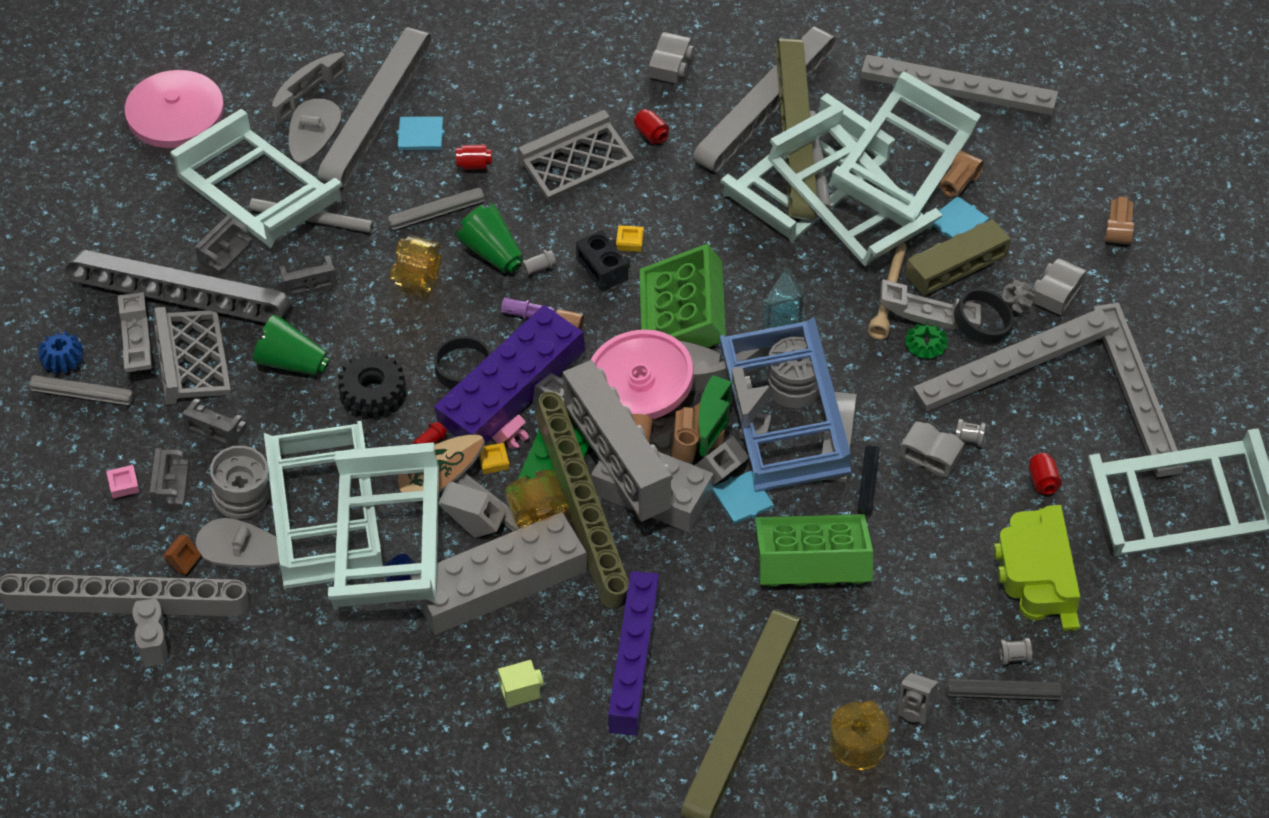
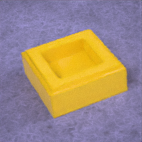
M618 225L617 249L619 251L642 252L644 227Z
M504 443L483 447L479 455L483 474L510 469Z

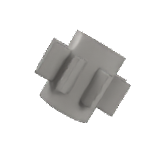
M1014 280L1013 284L1005 286L1002 298L1008 303L1012 312L1016 311L1022 314L1023 310L1031 308L1035 294L1030 292L1032 288L1030 284Z

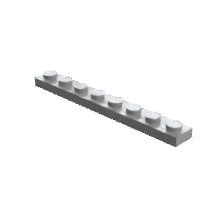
M866 55L861 71V78L894 85H896L901 73L905 71L945 95L1053 115L1058 91L872 55Z
M1113 303L1094 306L1093 311L1101 308L1114 325V333L1104 336L1102 339L1148 456L1178 451L1120 304ZM1184 465L1155 469L1154 472L1156 477L1183 473Z
M1099 308L914 386V394L926 412L1112 334L1114 333V325L1103 310Z

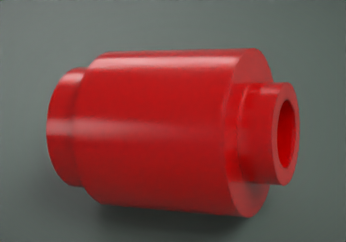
M643 109L635 116L634 124L636 129L651 144L662 143L667 139L669 126L655 112Z
M462 145V148H456L457 168H463V170H487V165L492 164V150H487L486 145Z
M1047 453L1034 455L1029 461L1028 469L1035 490L1046 495L1055 493L1062 484L1055 460Z

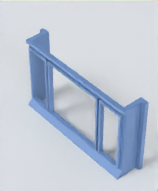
M812 317L806 322L727 337L721 335L719 347L721 355L725 357L731 382L732 368L743 367V370L810 358L827 420L826 422L758 435L755 434L753 422L747 428L742 426L753 470L755 492L851 474V452L815 318ZM789 337H804L808 349L737 362L735 354L737 352L773 346L780 340ZM830 431L835 452L763 465L758 444Z

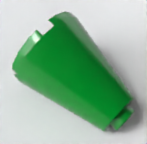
M489 203L490 207L488 208L484 205L477 207L462 220L463 228L459 232L456 229V239L503 273L516 272L522 266L523 255L501 213L493 203Z
M272 315L262 330L265 332L262 339L257 341L252 360L258 365L317 376L320 372L324 373L330 361L327 358V351L280 316Z

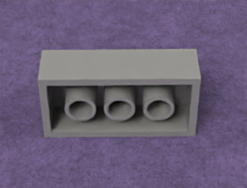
M658 452L662 463L667 464L672 471L671 488L673 496H671V509L651 518L690 533L713 494L714 473ZM599 460L591 473V479L597 496L633 510L601 460Z

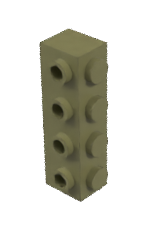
M993 219L980 223L964 233H959L943 243H938L920 254L913 255L907 261L906 277L925 296L1008 256L1011 238Z

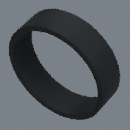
M977 288L963 294L954 309V319L958 328L968 338L982 344H995L1000 342L1012 327L1013 313L1008 303L1001 296L990 290ZM978 300L992 306L1001 315L1004 322V330L991 333L974 326L964 314L963 302Z
M471 336L453 337L443 342L437 348L434 355V367L436 377L441 384L449 389H453L463 380L444 374L438 367L440 360L448 352L460 348H470L481 352L486 358L491 354L489 347L480 339Z

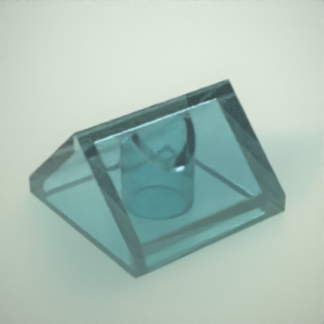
M785 267L764 302L763 330L802 322L804 296L789 268Z

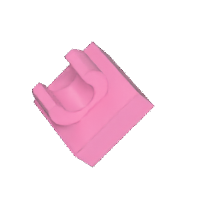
M518 414L492 437L497 444L506 441L511 450L517 449L519 444L515 441V436L519 437L522 442L529 438L525 430L519 429L526 421Z

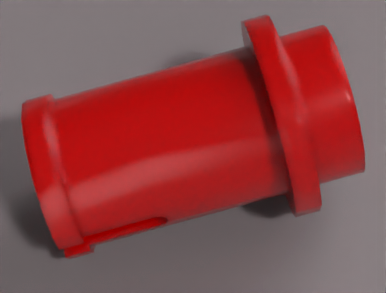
M438 421L430 423L428 425L429 428L415 439L412 444L434 443L435 445L439 440L443 441L445 439L447 430Z

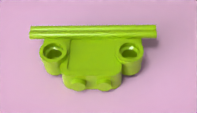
M1061 505L1046 506L1037 511L1015 513L1010 519L1009 527L1004 528L1000 532L999 543L993 544L994 559L999 560L1000 563L997 569L999 583L1004 584L1005 592L1010 597L1021 598L1019 609L1027 619L1037 621L1051 614H1059L1063 631L1079 630L1077 610L1080 593Z

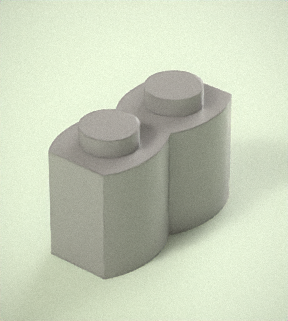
M663 32L649 64V78L678 84L680 78H684L686 75L688 60H692L695 47L691 46V38Z
M1060 258L1053 264L1049 263L1045 269L1043 279H1038L1033 286L1032 293L1035 294L1033 303L1062 315L1082 288L1087 270Z
M915 422L901 444L900 456L912 464L924 466L933 473L949 477L963 454L964 442L954 434L939 432L929 423Z
M156 598L136 601L133 606V618L136 625L135 640L141 662L144 667L165 664L168 658V649L165 641L166 628L160 604Z

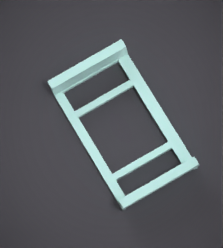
M903 71L892 93L842 165L840 167L837 166L833 171L828 186L832 187L833 185L904 227L917 218L952 165L955 156L962 150L971 136L981 115ZM901 100L957 132L950 144L947 145L891 113L897 102ZM885 120L943 152L915 197L856 163ZM850 170L858 174L859 176L865 178L866 180L870 181L871 183L877 185L878 187L884 189L890 194L896 196L897 198L903 200L904 202L908 203L909 206H906L905 204L899 202L893 197L887 195L886 193L880 191L874 186L849 173Z
M826 93L820 98L819 112L839 103L844 108L839 124L857 143L871 122ZM879 129L865 150L875 156L873 161L880 168L890 160L891 146L895 143V139ZM821 141L824 154L830 156L837 152ZM769 155L738 180L729 174L721 179V183L724 184L723 197L729 196L789 238L791 243L820 219V216L817 214L815 220L802 219L797 223L749 189L754 184L788 208L787 196L761 179L774 168L768 160ZM846 157L839 160L837 163L842 165ZM852 172L853 174H855L856 177L860 178L861 180H863V181L866 180L865 178H863V177L859 176L858 174ZM840 189L831 194V209L847 197L848 194Z
M836 103L771 138L770 143L773 146L768 160L862 264L867 266L869 262L926 229L931 230L933 223L939 220L942 214L937 208L924 215L920 212L914 221L869 246L867 251L855 238L889 218L879 213L848 231L803 182V180L847 157L856 145V141L839 124L844 108L839 103ZM828 132L843 147V149L797 174L782 159ZM864 151L857 160V163L895 185ZM882 189L887 195L893 197L894 199L905 204L906 206H909L908 203L904 202L903 200L897 198L896 196Z
M242 109L170 152L175 161L178 177L225 214L230 215L232 219L245 225L251 234L270 248L275 240L335 201H342L340 194L342 183L338 179L333 178L326 184L321 183L250 130L248 114ZM244 139L256 147L253 151L207 179H204L194 171ZM265 154L306 186L254 217L214 185Z
M357 421L358 424L277 436L264 433L284 589L334 581L336 553L294 559L291 540L337 533V523L290 530L282 470L335 462V452L281 459V455L354 445V449L351 450L365 449L361 421ZM370 477L359 478L361 496L372 495ZM374 505L363 506L365 519L349 521V531L366 529L369 548L348 551L347 569L383 566Z
M1259 428L1248 430L1243 441L1105 463H1102L1100 453L1088 456L1089 470L1093 475L1113 546L1114 556L1269 531V460ZM1244 455L1264 520L1239 524L1219 459ZM1210 461L1229 525L1154 537L1135 473ZM1126 474L1144 539L1124 541L1106 477Z
M434 443L335 451V462L340 475L334 587H328V598L331 600L334 610L342 606L425 599L436 603L439 465ZM424 472L423 491L351 497V478ZM423 501L421 563L347 569L350 507ZM421 573V579L347 585L348 579Z

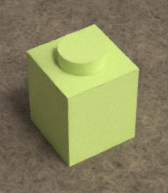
M531 660L498 669L499 686L507 708L540 699V687L544 686L540 670L534 669Z

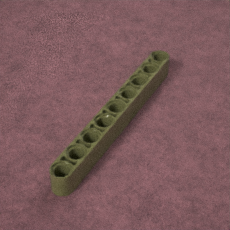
M778 38L776 61L782 132L810 118L803 39ZM812 142L784 157V161L796 174L814 165ZM814 174L803 180V182L817 196ZM786 180L789 217L792 219L815 220L817 213Z
M547 391L540 395L535 414L536 421L578 539L587 552V564L600 601L607 608L617 609L624 604L629 581L563 399L559 394Z
M775 609L772 611L685 798L681 810L682 818H715L796 640L801 626V618Z

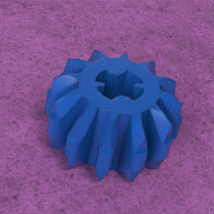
M55 331L53 337L46 336L45 342L39 343L40 351H38V357L46 372L52 371L55 376L59 372L67 375L68 370L76 371L77 365L83 363L84 349L76 334L70 336L65 331L62 335H59Z

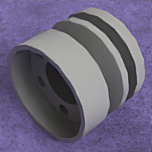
M804 337L782 339L773 345L769 356L808 349ZM810 358L768 366L767 386H769V394L778 404L788 408H802L818 400L820 393Z
M232 446L218 453L210 465L212 501L216 509L224 516L233 519H248L258 515L269 501L268 463L263 454L247 446Z

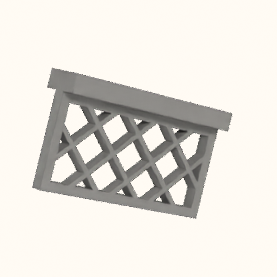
M605 110L518 148L517 162L522 169L526 168L547 201L634 162L633 155L610 124V116ZM607 132L612 139L610 143L596 140L597 136ZM580 143L591 145L589 153L576 150V145ZM594 146L608 149L606 157L592 154ZM612 150L622 153L625 158L615 160L609 158ZM560 152L569 154L568 161L564 162L554 159L555 154ZM577 156L587 159L585 166L571 164L572 157ZM593 160L604 164L601 169L595 170L588 168L589 161ZM537 162L548 164L546 172L536 170L533 164ZM551 165L565 168L563 176L549 173ZM568 170L582 173L581 177L576 180L566 177ZM547 179L560 182V186L552 191H549L545 184Z
M165 307L155 308L154 330L166 405L177 404V398L230 395L231 388L218 312L166 313ZM212 319L213 324L208 329L198 324L201 320ZM182 321L187 325L182 330H179L172 325V322ZM192 328L201 333L196 340L187 335ZM207 337L216 342L211 349L201 343ZM180 339L190 344L185 350L175 345ZM195 348L205 353L200 359L190 354ZM210 357L219 362L214 369L205 364ZM183 359H186L194 365L186 370L178 364ZM200 368L207 372L208 375L200 379L193 373ZM215 377L223 382V386L213 387L208 382ZM186 379H189L197 385L194 388L182 389L181 384Z

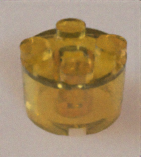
M409 235L406 239L400 238L396 248V253L399 255L397 262L391 267L390 278L395 279L397 285L428 293L431 288L427 287L429 282H435L439 273L442 254L437 252L438 248H442L441 243Z
M553 470L535 472L537 478L528 480L524 476L506 487V500L518 528L569 510L567 499Z
M874 701L851 702L834 711L831 720L829 747L832 756L840 764L843 762L850 765L851 769L866 770L878 765L882 760L888 747L890 725L887 716L878 707L877 703Z

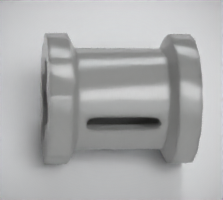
M959 419L956 436L961 441L976 443L978 447H982L986 423L977 425L966 423L963 419Z
M1023 638V641L1006 642L1005 639L1000 640L999 655L1001 664L1007 665L1008 662L1014 661L1032 662L1030 638Z

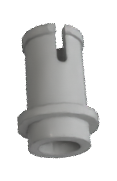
M543 250L542 254L522 261L527 276L546 268L551 270L557 264L551 250Z

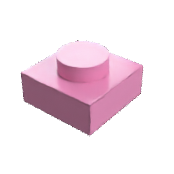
M133 465L106 471L112 498L139 493Z

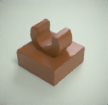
M179 535L162 557L170 566L174 567L178 574L186 575L202 554L187 535Z

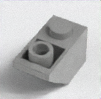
M732 436L694 466L714 473V484H716L746 461L749 456L734 436Z
M454 482L447 484L438 503L474 538L497 532L506 512L488 493Z
M910 673L901 684L898 716L904 717L910 722L926 724L936 699L938 681Z

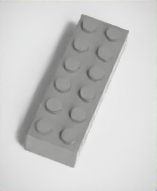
M590 360L564 371L563 392L565 408L641 522L671 509V496H673L671 488L672 471L667 464H663L660 460L655 445H650L646 440V434L642 426H637L633 421L629 407L623 406L620 402L616 388L610 387L607 383L603 369H598L595 363Z
M560 512L438 562L436 603L427 599L416 600L433 633L436 635L587 572V552L564 514ZM421 573L410 574V580L421 579Z

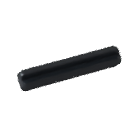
M867 445L864 452L857 512L867 516L872 514L880 450L876 445Z

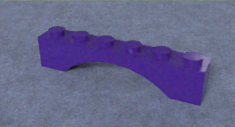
M631 571L608 713L609 733L638 736L648 649L659 595V574L637 571Z

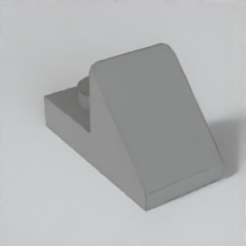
M743 367L732 368V385L742 426L747 428L769 401V386L752 388L750 376H744Z

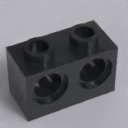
M603 230L576 241V259L601 291H605L628 280L630 262L625 254L619 252L612 237L609 238Z

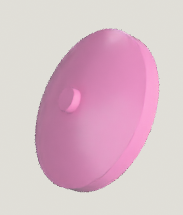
M186 70L166 71L146 78L134 87L125 103L126 121L131 132L141 141L162 148H177L219 123L224 114V102L219 87L208 77Z
M635 330L620 334L604 343L591 358L598 369H603L610 387L616 388L623 406H628L632 414H645L652 419L664 416L677 408L688 396L694 381L693 363L686 347L673 336L660 331Z

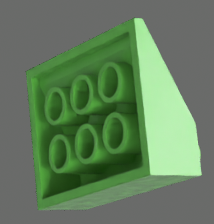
M709 244L640 269L641 330L660 331L673 336L679 341L697 344L706 348L720 343L721 335L726 337L722 260Z
M865 514L755 517L760 585L766 584L771 587L781 584L805 586L809 583L834 585L837 582L862 584L873 581V548Z

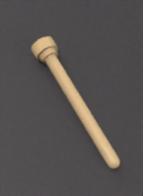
M905 243L896 247L887 278L888 281L895 283L898 281L907 248ZM880 304L878 315L870 321L868 327V334L880 340L887 338L890 330V323L887 319L889 309L883 304Z

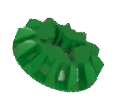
M927 322L924 326L916 324L913 329H909L905 343L908 350L915 356L935 358L946 350L948 339L946 338V332L941 331L938 325L934 327L929 326ZM925 335L929 336L930 339L928 345L924 342Z

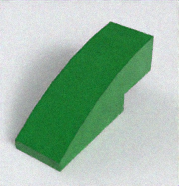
M712 375L705 387L699 408L698 445L700 455L704 457L729 423L732 382Z

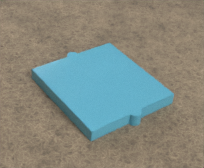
M400 117L399 130L396 131L399 137L398 150H442V137L445 136L443 117Z
M956 197L939 210L942 217L933 223V227L939 230L942 236L946 235L951 239L955 235L964 233L980 223L989 221V218L978 211L975 205L971 206L960 197Z
M752 471L737 477L731 476L729 480L713 486L714 495L733 524L751 517L755 519L758 514L774 508V504L765 491L755 492Z

